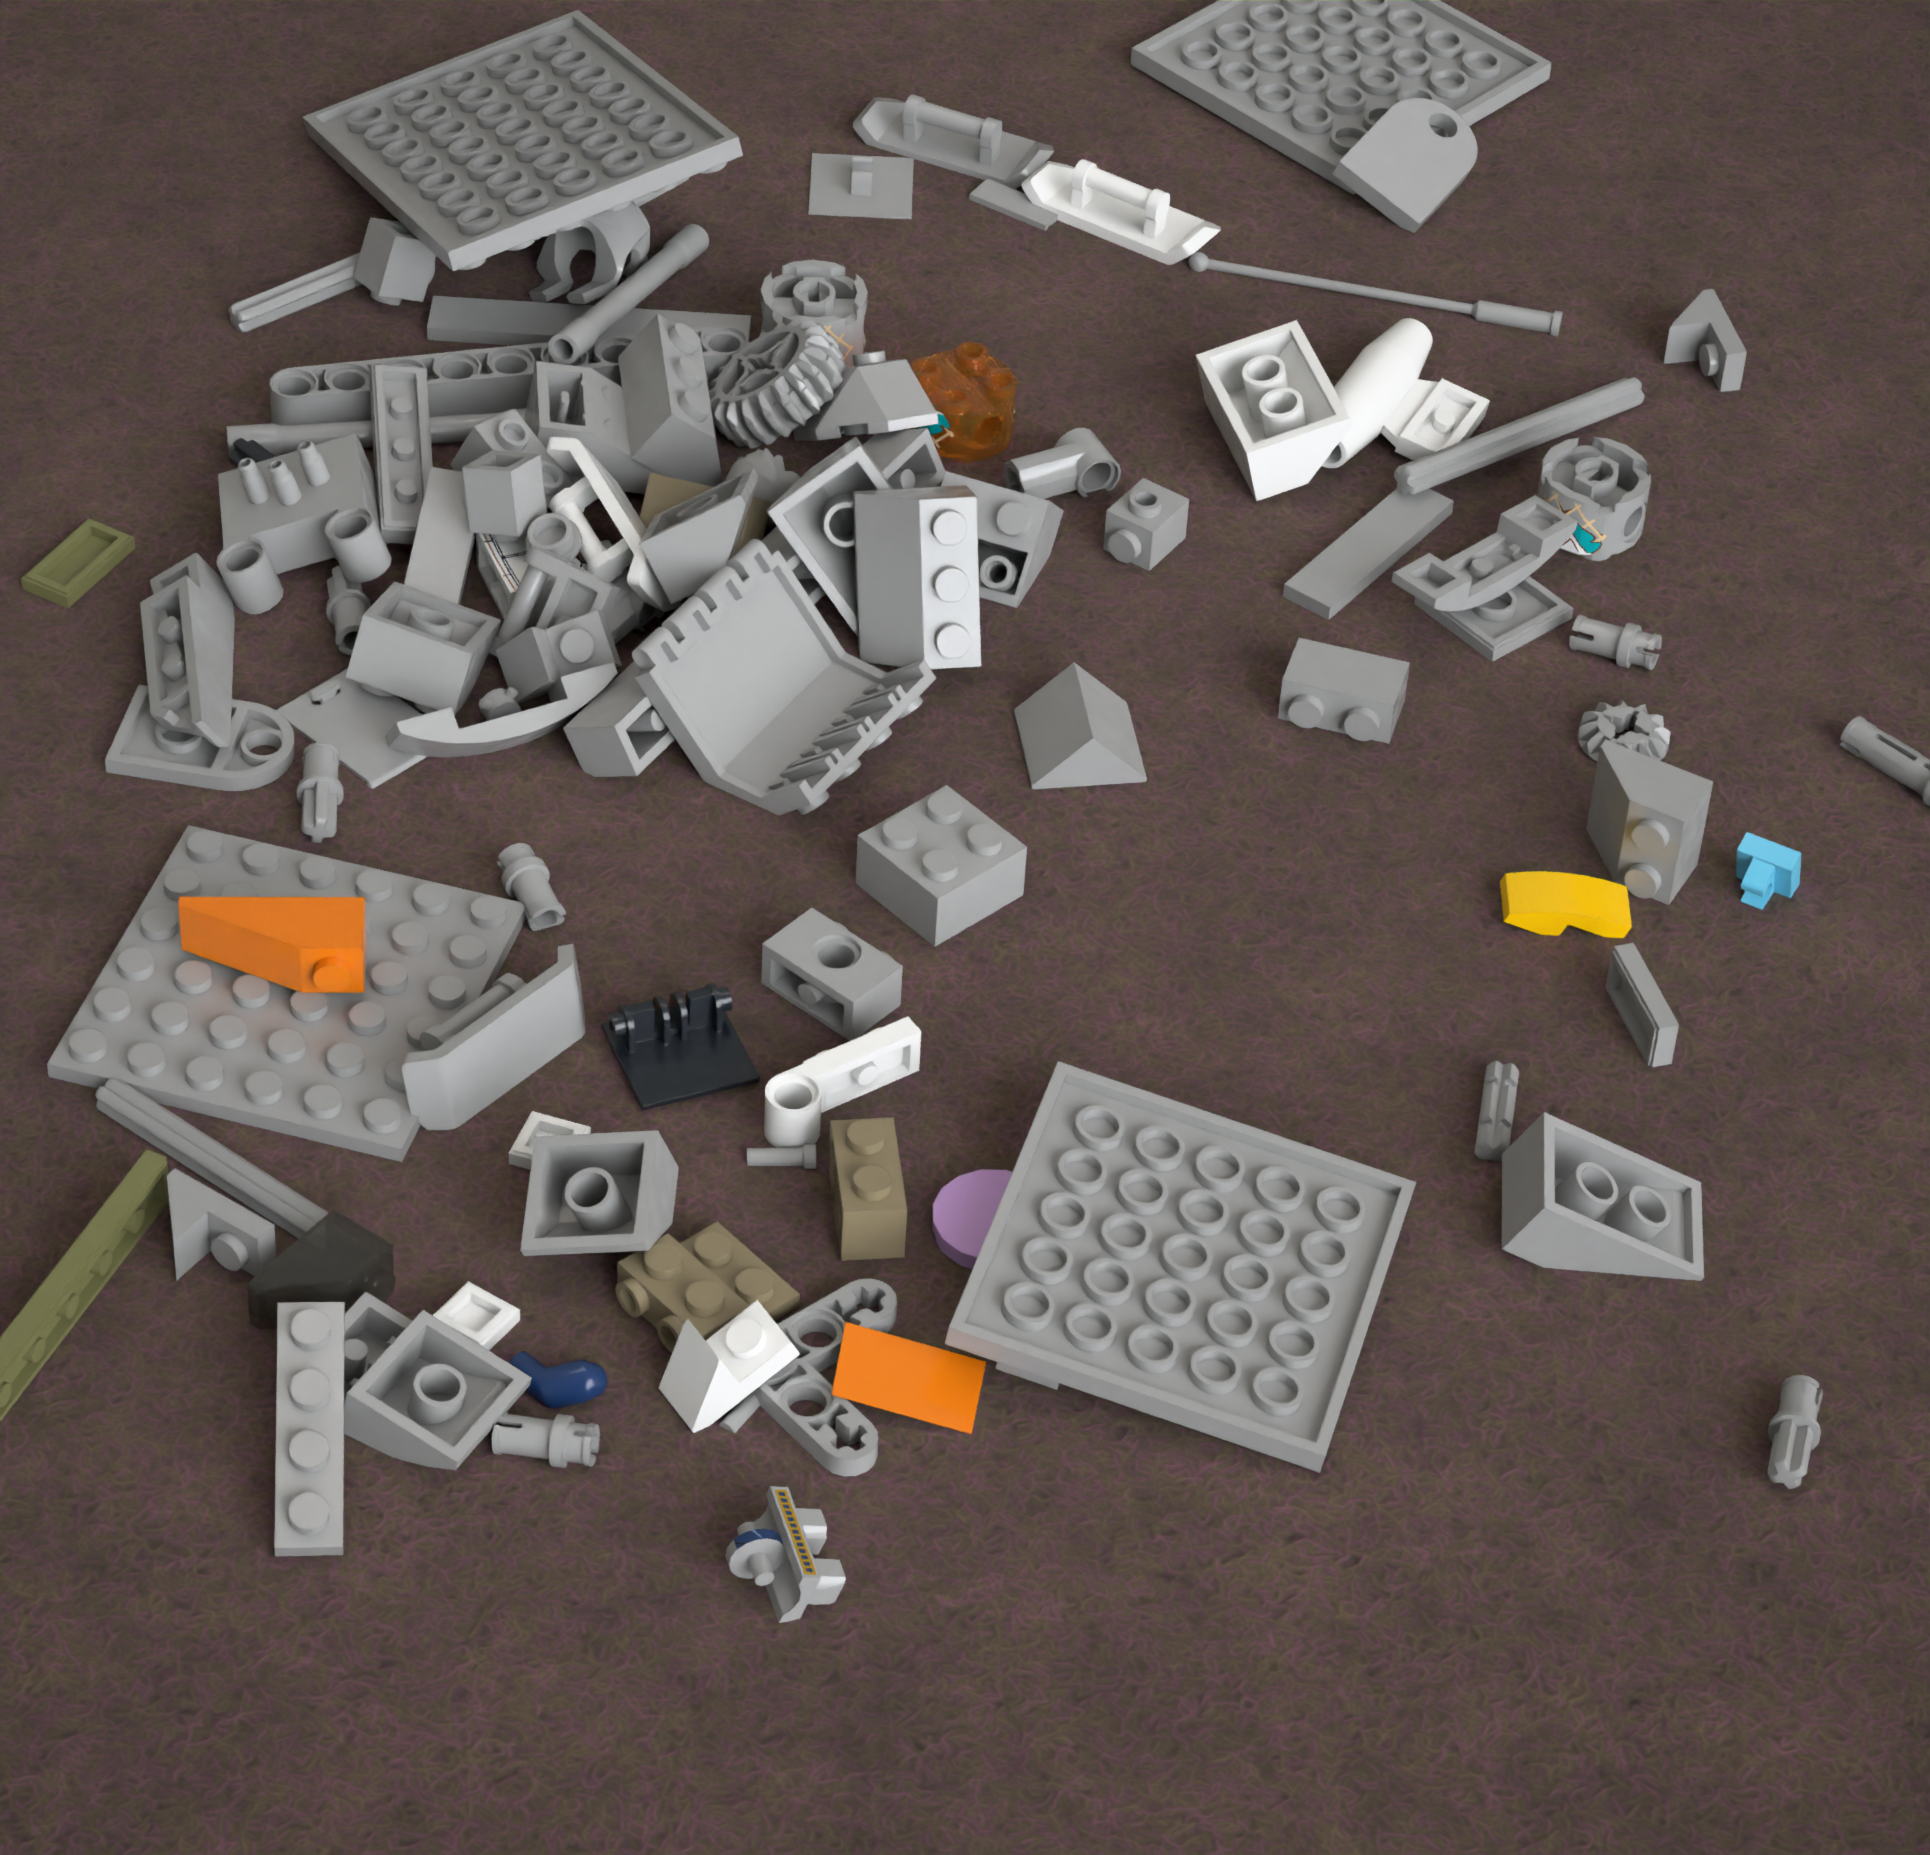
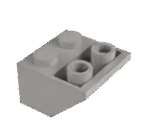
M945 471L941 487L966 485L977 497L979 597L1018 608L1051 554L1064 511L1049 500Z

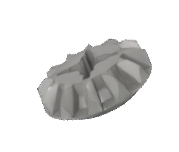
M1621 700L1615 707L1599 702L1595 711L1584 712L1577 738L1582 750L1596 762H1598L1600 746L1605 739L1661 761L1667 754L1671 731L1664 728L1663 716L1647 713L1645 704L1633 708L1627 706ZM1630 727H1634L1633 732L1629 731L1624 736L1620 735L1617 740L1615 739L1616 733H1621L1625 729L1628 730Z

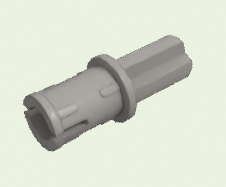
M339 565L332 569L333 576L327 580L330 599L327 601L326 614L328 620L335 627L336 645H340L338 646L339 650L346 655H352L362 616L371 607L369 598L362 591L361 583L351 582L346 579Z
M316 742L305 748L304 756H302V763L304 765L303 779L299 782L296 791L297 800L302 805L301 831L304 834L310 835V840L313 843H321L323 838H330L335 835L337 831V805L341 804L344 797L343 786L338 780L340 753L335 746L326 742Z
M1793 1375L1786 1378L1782 1383L1779 1410L1770 1420L1768 1435L1773 1444L1767 1473L1773 1483H1784L1788 1489L1801 1485L1802 1477L1807 1474L1810 1452L1819 1444L1821 1429L1816 1420L1823 1390H1817L1819 1383L1815 1379L1804 1375Z

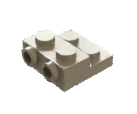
M718 1221L681 1243L667 1233L660 1237L648 1251H636L617 1262V1285L615 1290L620 1305L630 1316L637 1318L642 1315L657 1329L661 1342L671 1353L687 1319H689L706 1341L756 1300L759 1301L775 1322L800 1307V1294Z

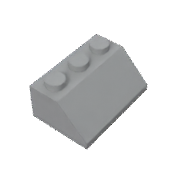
M657 313L618 356L631 458L660 475L715 487L723 483L701 338L686 324H675Z
M855 436L810 468L766 511L858 637L853 491L893 489V487Z
M966 485L853 491L858 649L860 660L866 663L904 667L925 660L930 669L980 667L981 636L976 495Z

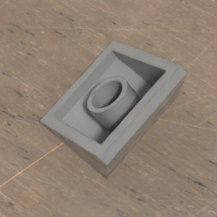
M1075 662L1014 709V717L1032 789L1147 781L1127 702Z

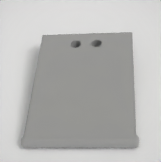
M347 669L276 710L289 721L293 729L312 743L326 742L335 746L340 753L339 763L365 781L366 785L372 789L428 757L389 748L385 738L396 722L422 714L396 695L379 696L364 690L360 682L345 677ZM315 701L321 702L320 705H314L312 703Z

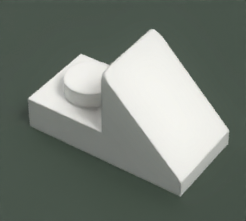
M756 1300L706 1341L689 1319H687L682 1327L659 1389L692 1432L695 1433L712 1425L800 1355V1353L759 1301Z

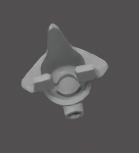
M631 200L630 205L624 209L614 212L603 211L583 219L582 224L574 229L553 231L541 236L548 237L537 260V270L545 281L528 292L531 300L534 302H548L568 292L574 282L571 277L570 264L572 258L581 249L592 250L596 254L595 271L591 282L567 295L569 303L587 304L609 294L616 288L621 275H626V278H628L648 261L650 225L641 209Z

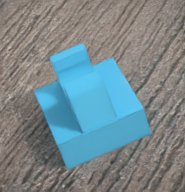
M1746 832L1737 849L1736 877L1742 879L1741 889L1745 890L1740 902L1762 910L1774 892L1791 898L1800 884L1801 852Z

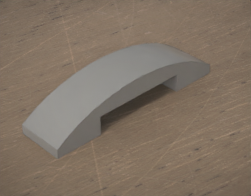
M1534 495L1501 513L1496 533L1445 561L1428 553L1393 572L1391 582L1437 610L1453 612L1474 608L1501 596L1540 568L1573 534L1578 521Z
M611 662L561 676L547 691L551 701L550 704L460 729L458 728L452 707L396 722L385 738L389 748L428 757L471 756L508 749L544 736L569 722L601 693L618 672L615 663Z

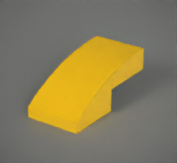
M1547 871L1506 873L1500 881L1503 919L1508 924L1540 935L1557 936L1561 935L1567 925H1571L1607 938H1624L1632 928L1627 886L1585 875Z

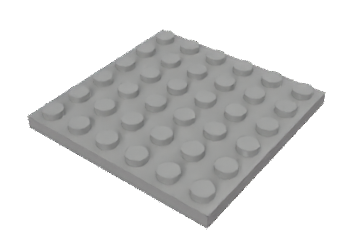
M1218 0L1132 47L1131 52L1132 66L1351 194L1356 192L1335 177L1332 172L1348 151L1397 102L1408 98L1434 100L1454 110L1471 126L1549 80L1552 62L1440 0ZM1430 125L1437 135L1448 137L1443 129Z
M188 825L48 1061V1077L97 1089L99 1086H104L110 1078H119L159 1104L402 1162L421 1126L418 1123L419 1115L410 1114L402 1074L404 1055L409 1052L424 1051L420 1043V1034L434 1024H442L491 989L527 918L525 915L526 906L524 903L522 904L514 900ZM179 896L365 897L367 951L364 993H302L182 950L178 908Z
M1058 1061L950 1323L945 1344L1320 1473L1416 1182Z

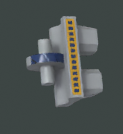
M770 1486L766 1493L768 1500L767 1510L756 1521L746 1522L738 1527L737 1532L739 1536L729 1544L725 1556L734 1575L745 1579L754 1578L757 1585L766 1586L778 1623L800 1619L807 1604L834 1603L845 1584L846 1576L840 1560L813 1557V1554H819L827 1539V1524L821 1509L796 1508L788 1487Z

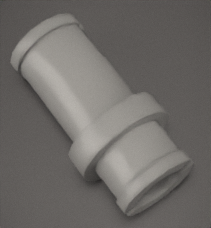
M1578 615L1573 624V631L1590 634L1594 638L1580 634L1577 636L1571 635L1570 649L1615 659L1617 666L1628 669L1631 664L1645 667L1648 670L1654 669L1659 654L1644 651V648L1648 650H1654V648L1661 649V635L1642 632L1641 626L1637 624L1627 623L1625 627L1590 619L1584 615Z
M517 843L505 848L498 856L500 861H497V866L501 873H503L501 883L510 897H516L518 902L525 904V915L532 931L561 924L564 921L563 915H566V911L562 904L559 903L548 883L550 872L544 861L536 857L530 845L525 843Z
M504 1412L497 1419V1423L501 1424V1426H493L492 1451L494 1454L501 1455L503 1453L549 1459L551 1467L566 1468L568 1462L592 1467L596 1461V1456L591 1453H598L599 1425L594 1423H575L572 1415L557 1414L555 1419L551 1420Z

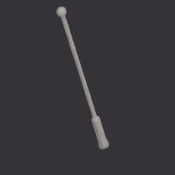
M1202 252L1192 254L1188 261L1190 269L1197 272L1208 269L1470 314L1477 321L1540 331L1557 337L1563 317V312L1556 310L1552 313L1482 300L1475 304H1468L1208 259Z

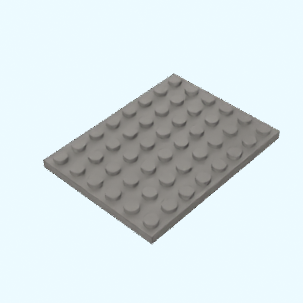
M579 10L302 117L309 137L452 271L477 268L490 256L505 250L515 251L524 249L532 245L535 238L553 231L574 229L582 224L583 219L603 211H619L629 206L633 199L651 192L661 193L675 188L679 181L698 173L708 174L719 171L726 166L728 161L743 156L739 137Z

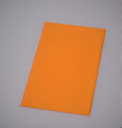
M845 1322L831 1395L972 1434L986 1361Z

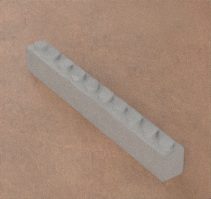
M928 428L876 433L862 445L893 489L936 487L943 480L945 469ZM778 527L773 529L761 542L764 543L769 552L779 550L815 604L826 594L780 529ZM632 662L563 728L583 772L594 777L638 776L675 740V737L634 678L641 672L635 662Z

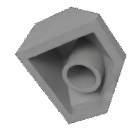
M885 350L854 354V365L846 366L844 373L841 375L843 381L838 388L833 390L834 396L832 400L823 403L820 407V413L813 414L806 420L805 426L799 425L793 429L795 441H817L840 438L842 433L845 436L867 433L876 434L939 423L935 408L907 360H886Z

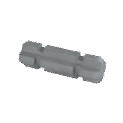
M1496 1060L1486 1066L1474 1151L1477 1158L1502 1162V1154L1510 1146L1519 1070L1513 1063L1502 1064Z

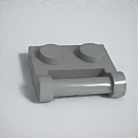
M530 545L524 562L528 564L500 631L494 636L489 653L497 657L495 650L525 631L549 575L557 579L536 625L537 628L544 630L594 610L604 611L607 620L620 587L563 560L560 556L546 549Z

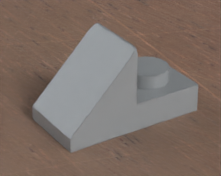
M1714 289L1703 290L1672 323L1669 329L1663 364L1699 360L1703 375L1712 376L1720 392L1740 390L1747 351Z
M594 610L545 630L530 627L495 650L507 686L513 687L518 691V695L515 698L517 703L548 694L547 691L561 676L614 662L616 667L622 666L604 611Z
M176 1168L167 1175L176 1281L210 1251L226 1269L237 1271L241 1268L258 1279H261L277 1265L274 1224Z

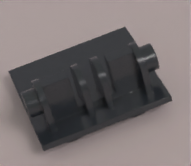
M714 983L705 985L704 988L687 991L686 1004L680 992H673L670 994L669 1008H667L662 996L654 997L652 1002L650 1000L629 1006L626 1004L619 1005L616 1013L608 1014V1022L601 1024V1028L642 1111L760 1082V1077L726 1011L732 1010V998L726 986L717 988Z

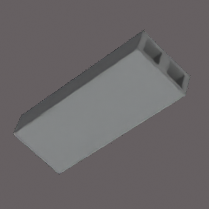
M988 178L969 194V200L1044 231L1058 219V214L1032 204L1025 193Z

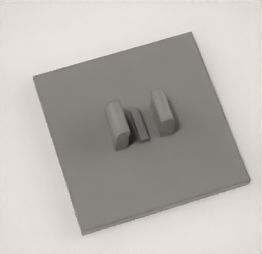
M812 153L808 215L912 219L914 158Z

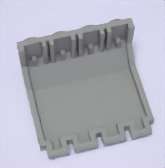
M757 539L750 540L727 562L726 566L719 569L695 592L694 596L685 601L663 622L662 627H658L632 652L633 660L641 671L634 678L703 781L777 815L798 810L801 815H804L821 806L830 796L827 789L833 783L843 780L860 767L861 762L858 757L864 751L870 750L884 742L892 734L889 726L895 720L903 718L916 710L923 702L920 695L936 679L925 660L886 673L846 653L779 550L769 552L764 543Z

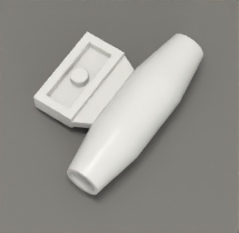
M1411 318L1402 319L1367 345L1334 386L1336 393L1350 416L1352 426L1322 466L1332 469L1342 466L1378 437L1380 433L1396 447L1395 452L1412 460L1419 459L1469 439L1484 419L1490 400L1445 379H1441L1440 382L1418 379L1432 346V335L1429 329L1420 321Z

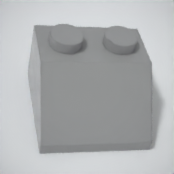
M754 468L653 517L639 545L671 604L685 597L689 599L694 596L695 592L719 569L726 566L727 562L733 557L759 479Z
M394 581L363 614L345 677L360 682L361 687L372 694L379 696L396 695L413 701L416 708L425 713L452 707L455 716L465 704L490 651L494 636L497 635L501 620Z
M1605 739L1600 746L1586 829L1615 883L1627 886V889L1639 898H1652L1669 905L1698 865L1713 781Z
M659 1131L535 1136L520 1248L524 1256L648 1251L673 1223L679 1170Z

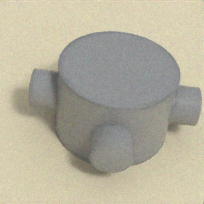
M508 687L507 690L503 688L494 689L480 699L479 708L486 721L521 712V708L515 700L518 695V691L515 688Z

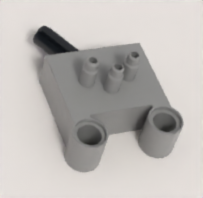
M356 433L314 445L312 441H302L298 445L297 451L277 457L254 440L247 442L240 438L233 443L234 450L229 454V461L237 469L218 474L223 550L218 555L216 564L236 607L249 614H261L270 610L279 603L284 592L277 574L333 557L337 558L345 578L351 582H368L386 572L392 558L380 533L374 473Z

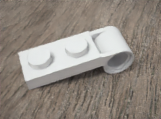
M907 1016L884 1027L873 1029L869 1033L833 1049L824 1050L816 1056L803 1061V1064L774 1076L769 1080L765 1088L764 1135L768 1142L777 1148L804 1147V1144H814L820 1136L822 1112L919 1071L921 1030Z

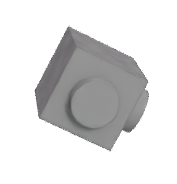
M370 217L353 277L371 290L370 297L379 302L389 305H399L402 299L423 302L428 284L433 279L435 273L436 255L401 222Z
M492 450L462 467L464 478L463 504L467 510L470 532L492 534L493 539L499 542L517 541L527 536L526 532L536 518L547 514L540 454Z
M1142 478L1106 510L1103 549L1110 552L1120 562H1131L1150 571L1186 538L1189 499Z

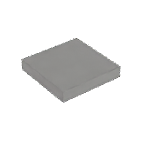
M1530 576L1501 596L1477 607L1462 611L1437 610L1416 597L1414 603L1491 662L1572 619L1574 609Z

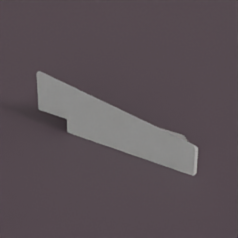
M194 553L152 578L150 584L154 594L140 602L150 714L164 729L203 736L217 747H228L231 737L235 627L233 600L224 580L197 553Z

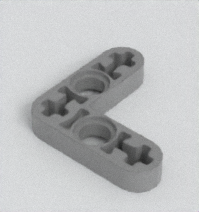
M872 1278L858 1279L850 1282L778 1323L779 1328L792 1342L800 1355L752 1392L757 1397L760 1406L824 1468L833 1474L841 1476H857L867 1472L874 1466L878 1457V1432L874 1425L847 1399L831 1395L833 1386L819 1372L838 1362L845 1322L850 1321L852 1324L884 1333L893 1328L897 1315L896 1293L891 1286L883 1281ZM861 1303L866 1307L856 1312V1305ZM876 1305L879 1306V1312L876 1313L868 1309ZM810 1332H822L831 1336L834 1341L824 1347H811L804 1344L800 1338ZM800 1400H811L822 1405L824 1410L814 1416H801L791 1411L789 1407ZM836 1422L835 1431H834V1430L831 1428V1426H833V1424ZM837 1436L848 1445L860 1442V1449L855 1451L849 1446L837 1449Z

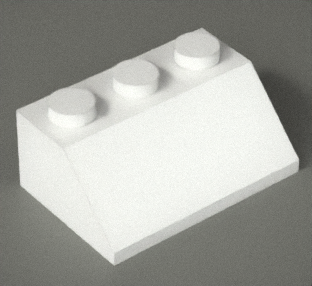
M1297 320L1196 355L1205 403L1256 501L1308 484L1352 426L1350 416Z

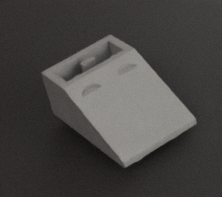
M536 361L525 411V422L544 447L547 449L550 437L578 439L618 482L623 492L645 494L650 473L660 474L631 458L622 387L592 368ZM563 470L574 484L581 479Z

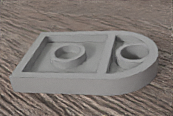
M1408 98L1394 104L1338 162L1332 174L1399 227L1415 233L1465 180L1477 159V142L1466 121L1451 108L1426 98ZM1430 125L1440 127L1447 133L1448 137L1437 135Z
M138 685L105 758L106 772L224 791L255 789L275 781L291 766L295 756L294 732L289 721L278 711L259 703L232 699L230 745L228 747H217L203 736L164 729L150 714L148 686ZM260 745H270L279 749L269 755H257L250 752L252 748Z

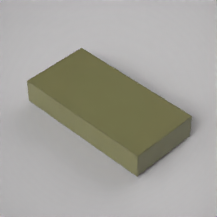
M88 518L21 578L22 589L63 607L70 608L135 549V537Z

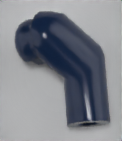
M526 1351L519 1352L509 1362L512 1366L532 1377L530 1386L525 1392L548 1408L557 1409L582 1404L594 1397L600 1396L606 1389L607 1375L605 1370L594 1362L574 1360L547 1367Z

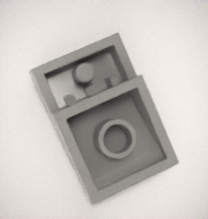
M365 1292L345 1313L344 1434L393 1458L427 1467L456 1470L490 1432L493 1426L497 1424V1419L504 1412H507L530 1386L532 1377L425 1310H422L412 1321Z

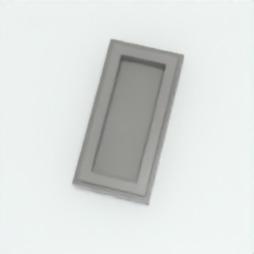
M1629 943L1614 946L1605 988L1647 1065L1657 1067L1672 1064L1679 1024L1635 944Z

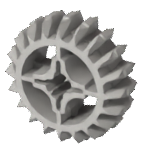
M800 319L792 320L788 325L780 323L772 331H762L757 339L752 342H746L742 350L731 354L732 359L727 365L719 367L717 371L718 377L713 379L708 386L715 427L727 439L732 440L737 447L748 446L752 449L762 443L766 445L772 444L777 437L782 435L788 437L791 431L799 425L805 426L808 418L813 414L820 413V407L823 403L832 400L834 396L833 390L838 388L843 381L841 375L844 373L846 365L843 362L844 356L838 350L839 345L830 333H826L813 320L801 321Z

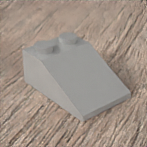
M1544 1112L1502 1154V1250L1543 1268L1701 1281L1704 1279L1701 1182Z

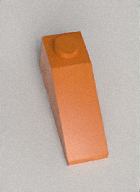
M179 896L178 908L182 950L302 993H364L367 951L365 897Z

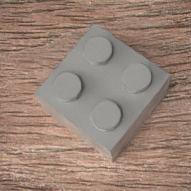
M946 785L858 835L855 883L935 947L1024 895L1027 846Z

